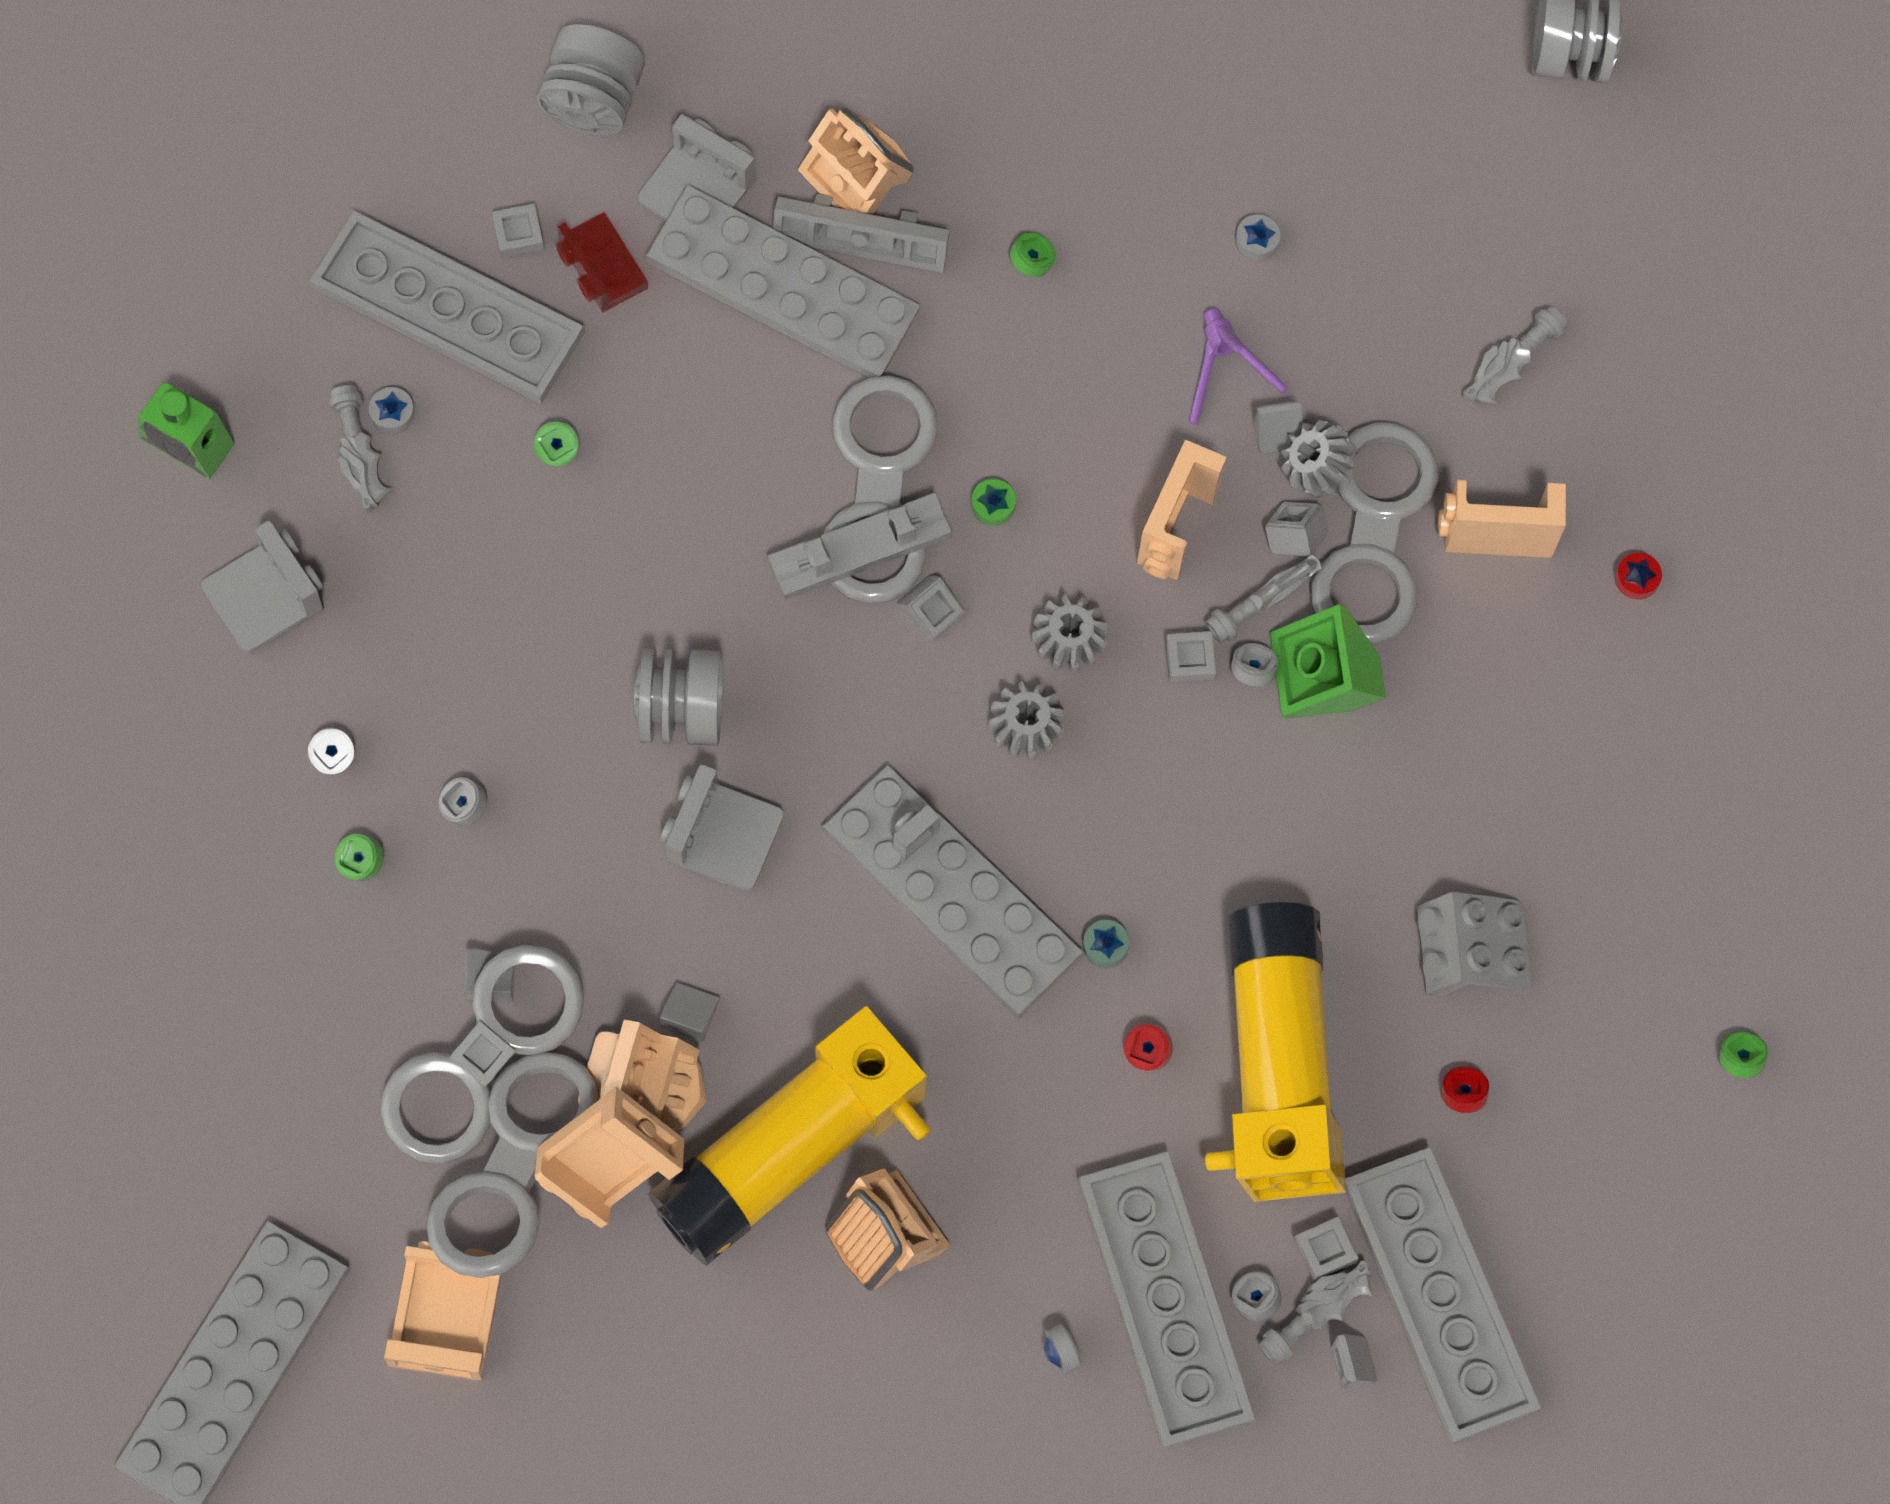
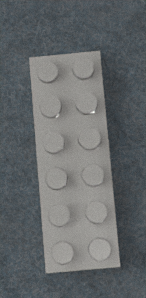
M689 185L686 186L646 255L645 262L868 378L884 375L920 309V304Z
M353 210L309 280L312 289L539 404H542L585 333L583 325Z
M887 765L823 826V832L1006 1009L1019 1019L1082 957L1083 951L939 813H937L940 816L939 831L905 860L893 848V838L896 832L894 827L906 813L911 810H915L918 813L928 803Z
M1431 1147L1345 1178L1346 1194L1451 1445L1539 1412L1541 1409L1539 1401Z
M1162 1152L1080 1176L1078 1178L1080 1190L1163 1450L1254 1423L1256 1419L1169 1152Z
M267 1221L113 1468L173 1504H206L349 1273V1268Z

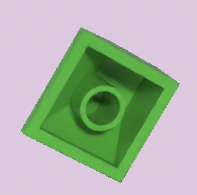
M1335 605L1270 632L1272 651L1278 658L1276 678L1282 717L1294 718L1351 712L1386 698L1380 655L1345 605Z

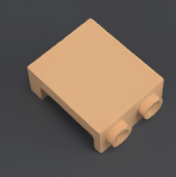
M1188 440L1184 441L1142 532L1137 564L1143 566V569L1148 574L1160 579L1170 577L1178 580L1182 572L1188 543L1170 533L1188 495L1213 505L1220 489L1226 456Z
M1457 479L1452 493L1445 494L1444 510L1439 511L1438 536L1445 537V552L1552 558L1566 526V484L1548 483L1538 508L1469 504L1466 501L1467 480Z
M616 1086L537 1147L535 1178L546 1191L556 1194L572 1206L579 1216L588 1218L598 1227L603 1228L610 1223V1212L613 1204L657 1171L670 1180L683 1170L685 1139Z
M419 1242L418 1248L406 1246L404 1254L406 1265L392 1338L387 1339L384 1355L387 1365L389 1367L482 1381L502 1274L485 1278L459 1275L439 1261L429 1242ZM479 1249L465 1250V1254L478 1257L493 1254Z

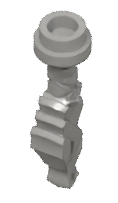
M1552 306L1546 310L1541 309L1535 315L1536 325L1527 335L1525 334L1520 340L1511 338L1508 343L1503 341L1499 347L1493 345L1489 351L1484 353L1482 364L1474 379L1476 382L1471 387L1465 389L1463 393L1464 399L1474 404L1477 400L1496 405L1495 395L1499 388L1511 381L1522 379L1520 371L1524 365L1531 363L1530 353L1547 338L1557 340L1564 334L1563 329L1567 327L1568 323L1563 314Z
M354 385L339 386L331 390V399L329 400L331 411L340 414L341 423H343L344 437L339 440L342 446L338 449L341 456H339L337 462L340 466L342 478L350 484L356 494H360L363 511L370 513L374 508L379 507L377 503L382 500L391 488L384 487L378 480L377 464L381 453L374 452L371 449V437L362 433L360 423L358 422L357 410L363 404L361 393L357 392V388Z
M1311 554L1300 564L1273 576L1262 588L1252 592L1245 599L1246 601L1239 603L1231 611L1226 612L1220 609L1213 611L1211 617L1205 621L1209 631H1212L1213 637L1219 643L1226 639L1228 641L1234 639L1237 636L1235 632L1237 626L1241 622L1251 618L1254 613L1260 614L1273 604L1277 605L1293 594L1309 576L1324 568L1320 559L1315 554Z
M1361 1261L1349 1273L1343 1271L1338 1274L1320 1277L1316 1283L1308 1287L1307 1295L1301 1298V1304L1296 1307L1299 1315L1281 1331L1269 1329L1263 1335V1340L1258 1345L1265 1357L1274 1365H1278L1282 1361L1287 1362L1293 1357V1345L1302 1335H1305L1310 1329L1323 1330L1324 1325L1329 1320L1336 1319L1342 1322L1344 1311L1354 1298L1361 1295L1372 1297L1369 1276L1372 1274L1368 1270L1367 1263Z

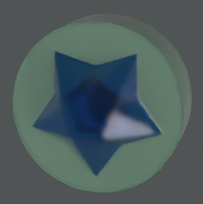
M1099 920L1089 926L1083 939V952L1089 962L1100 968H1112L1125 959L1129 949V936L1121 924L1113 920Z

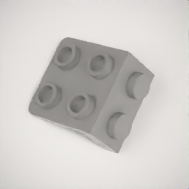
M681 114L672 126L673 147L638 193L639 205L666 222L686 186L689 185L735 209L756 181L755 157L743 144L737 141H731L730 143L718 136L715 130L705 121L700 119L693 121Z
M270 520L254 529L259 543L258 547L208 576L201 583L204 595L241 650L245 653L255 652L323 610L318 590L323 588L319 578L310 565L304 568L300 566L294 555L299 553L294 541L285 529L278 533Z
M700 764L695 776L687 775L678 797V801L683 802L677 818L670 816L664 826L661 842L666 843V860L669 863L739 890L751 891L757 883L782 824L783 812L779 807L719 785L717 770Z
M1450 892L1417 906L1427 995L1443 996L1468 985L1523 990L1531 986L1532 977L1524 908L1520 901Z

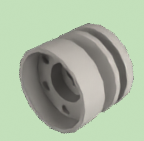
M1540 0L1533 42V75L1562 79L1567 70L1569 60H1575L1578 80L1586 81L1591 64L1594 62V80L1596 83L1607 84L1610 80L1615 61L1618 59L1622 40L1623 18L1620 11V0H1603L1601 10H1599V0H1585L1583 8H1576V0Z
M584 24L564 26L558 32L550 55L551 66L544 72L543 84L538 89L536 95L537 105L548 117L572 130L600 136L617 134L623 128L626 112L631 106L630 94L637 89L645 65L644 55L632 42L610 30Z
M644 647L634 684V717L639 729L640 743H652L655 723H662L663 744L671 743L676 724H684L688 745H719L723 697L722 650L692 649L687 669H678L674 648H667L663 669L657 668L656 648Z

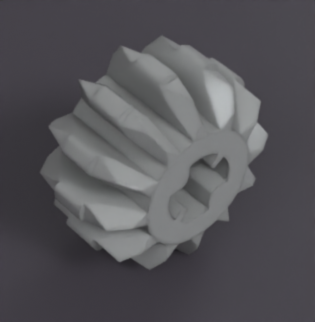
M1319 419L1315 426L1302 423V431L1299 436L1288 434L1292 445L1290 448L1281 450L1283 457L1287 459L1281 469L1290 478L1289 482H1291L1295 489L1300 492L1304 491L1312 497L1320 498L1324 491L1328 494L1336 495L1337 483H1350L1346 473L1348 470L1358 467L1356 461L1351 458L1358 449L1349 440L1350 436L1347 435V431L1340 426H1334L1327 421Z
M1065 594L1062 596L1061 607L1049 600L1045 603L1044 610L1046 614H1037L1034 618V625L1038 629L1032 633V642L1042 645L1038 653L1041 660L1054 656L1053 668L1055 670L1060 669L1063 661L1069 662L1071 671L1075 673L1079 670L1080 659L1092 666L1096 662L1095 652L1103 653L1106 649L1107 642L1102 637L1108 634L1109 626L1107 623L1099 621L1102 616L1100 607L1086 610L1088 599L1085 596L1079 599L1077 605L1071 604L1069 595ZM1069 628L1068 638L1062 635L1063 629ZM1072 629L1078 631V637L1072 638Z
M1022 680L1018 683L1017 694L1005 687L1001 691L1002 701H993L991 704L990 712L995 717L989 720V730L999 732L995 738V743L998 747L1011 743L1010 755L1012 757H1016L1020 752V748L1027 749V756L1032 760L1036 758L1037 746L1049 753L1053 750L1052 739H1061L1063 736L1064 728H1062L1060 723L1065 721V710L1055 708L1059 701L1056 693L1043 697L1044 685L1042 683H1038L1035 686L1034 692L1027 690V684ZM1026 715L1028 720L1029 715L1035 718V724L1028 726V721H1026L1025 725L1019 723V716Z

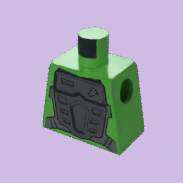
M165 382L159 386L138 417V436L140 439L209 480L235 445L215 411ZM203 438H208L209 442L202 447Z

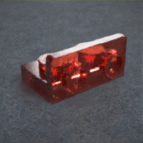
M605 212L571 230L566 223L557 226L559 242L555 244V248L566 267L574 266L580 276L576 280L583 296L588 302L595 300L602 313L648 289L647 279Z

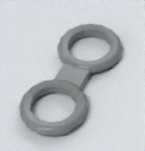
M891 375L869 377L852 386L838 402L832 420L834 441L843 457L858 468L856 499L854 505L840 511L825 528L824 534L900 506L903 473L919 466L933 450L938 434L937 413L927 394L911 381ZM891 395L901 398L914 408L919 417L920 431L917 440L908 450L896 456L880 457L868 453L857 444L851 433L850 423L854 412L864 401L874 396ZM894 523L890 524L892 527L896 529ZM925 548L909 553L905 566L901 571L884 583L868 584L848 576L831 583V585L847 598L867 604L888 602L906 593L920 577L926 559Z
M1372 423L1355 430L1350 435L1349 440L1355 444L1358 450L1351 458L1354 459L1364 447L1376 442H1391L1402 446L1414 456L1419 466L1420 481L1417 488L1408 497L1396 502H1381L1363 493L1356 485L1352 476V469L1348 470L1346 475L1350 483L1339 482L1337 483V489L1343 501L1356 512L1350 546L1334 551L1322 563L1324 568L1316 572L1311 584L1312 605L1315 612L1318 613L1334 606L1330 599V585L1333 578L1346 567L1354 564H1371L1383 569L1392 577L1398 589L1399 597L1396 611L1387 620L1375 625H1359L1372 645L1396 637L1412 619L1417 606V585L1409 567L1394 554L1400 520L1417 514L1432 499L1438 484V462L1429 443L1414 430L1397 423Z
M523 944L502 950L485 964L475 982L472 1006L477 1025L452 1054L429 1052L412 1057L393 1072L383 1090L380 1113L386 1134L401 1152L419 1162L443 1164L463 1158L481 1143L491 1125L488 1109L490 1097L488 1083L513 1054L536 1055L556 1049L571 1037L582 1017L583 989L578 973L566 958L544 946ZM523 963L539 964L552 971L562 983L565 993L564 1012L558 1023L548 1032L534 1037L516 1036L504 1029L495 1018L491 1005L492 990L499 976L509 968ZM433 1070L449 1072L462 1079L470 1089L474 1101L473 1119L466 1132L455 1141L442 1145L425 1144L414 1138L403 1125L399 1111L401 1096L408 1083L418 1075Z
M552 1052L525 1055L505 1067L493 1083L488 1101L491 1125L500 1138L483 1172L464 1175L445 1186L432 1203L426 1224L429 1245L439 1261L459 1275L485 1278L503 1274L520 1264L535 1245L540 1220L537 1203L529 1192L536 1180L537 1147L556 1132L540 1135L524 1131L514 1124L508 1114L507 1106L511 1093L521 1081L531 1075L546 1072L562 1075L573 1082L579 1091L580 1104L577 1114L573 1119L599 1100L597 1083L584 1065L568 1055ZM485 1192L502 1195L511 1201L519 1212L520 1224L517 1235L506 1248L496 1254L478 1257L467 1255L452 1245L447 1236L446 1227L451 1212L459 1202L471 1195Z

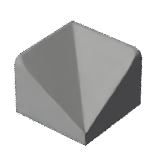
M1282 502L1265 525L1269 547L1274 554L1310 556L1316 551L1328 533L1323 505L1313 503Z
M466 949L464 993L467 1001H473L474 985L485 964L499 954L498 952ZM515 966L499 976L492 990L491 1001L513 1002Z

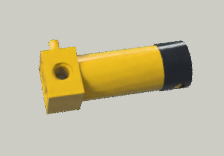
M1272 902L1247 906L1229 916L1232 975L1235 979L1243 1113L1232 1114L1234 1150L1207 1153L1205 1155L1206 1169L1208 1171L1236 1169V1179L1253 1202L1346 1193L1342 1129L1331 1113L1322 985L1323 951L1320 912L1312 906L1291 902Z
M867 1006L815 1046L816 1061L700 1155L696 1158L693 1156L683 1164V1170L670 1180L666 1178L648 1193L650 1200L657 1209L658 1216L666 1228L688 1253L693 1254L705 1266L748 1233L752 1225L868 1131L876 1139L900 1120L917 1141H921L930 1133L931 1128L914 1109L916 1105L925 1099L927 1075ZM872 1069L878 1071L879 1074L868 1076L862 1072Z

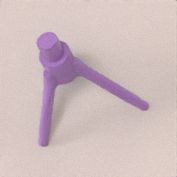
M1217 308L1208 310L1204 314L1207 323L1205 333L1208 341L1206 342L1205 358L1190 417L1192 425L1198 424L1214 358L1217 356H1226L1232 352L1239 353L1278 391L1284 393L1287 390V386L1234 334L1230 322L1227 319H1223L1221 311Z

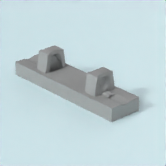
M816 194L814 203L783 197L777 198L774 209L773 229L807 247L940 273L944 271L950 230L917 224L918 213L902 210L900 219L897 220L832 207V196Z
M932 493L768 555V561L783 598L787 600L952 538V531L936 493ZM892 523L895 524L898 541H896L893 531L890 527V524Z

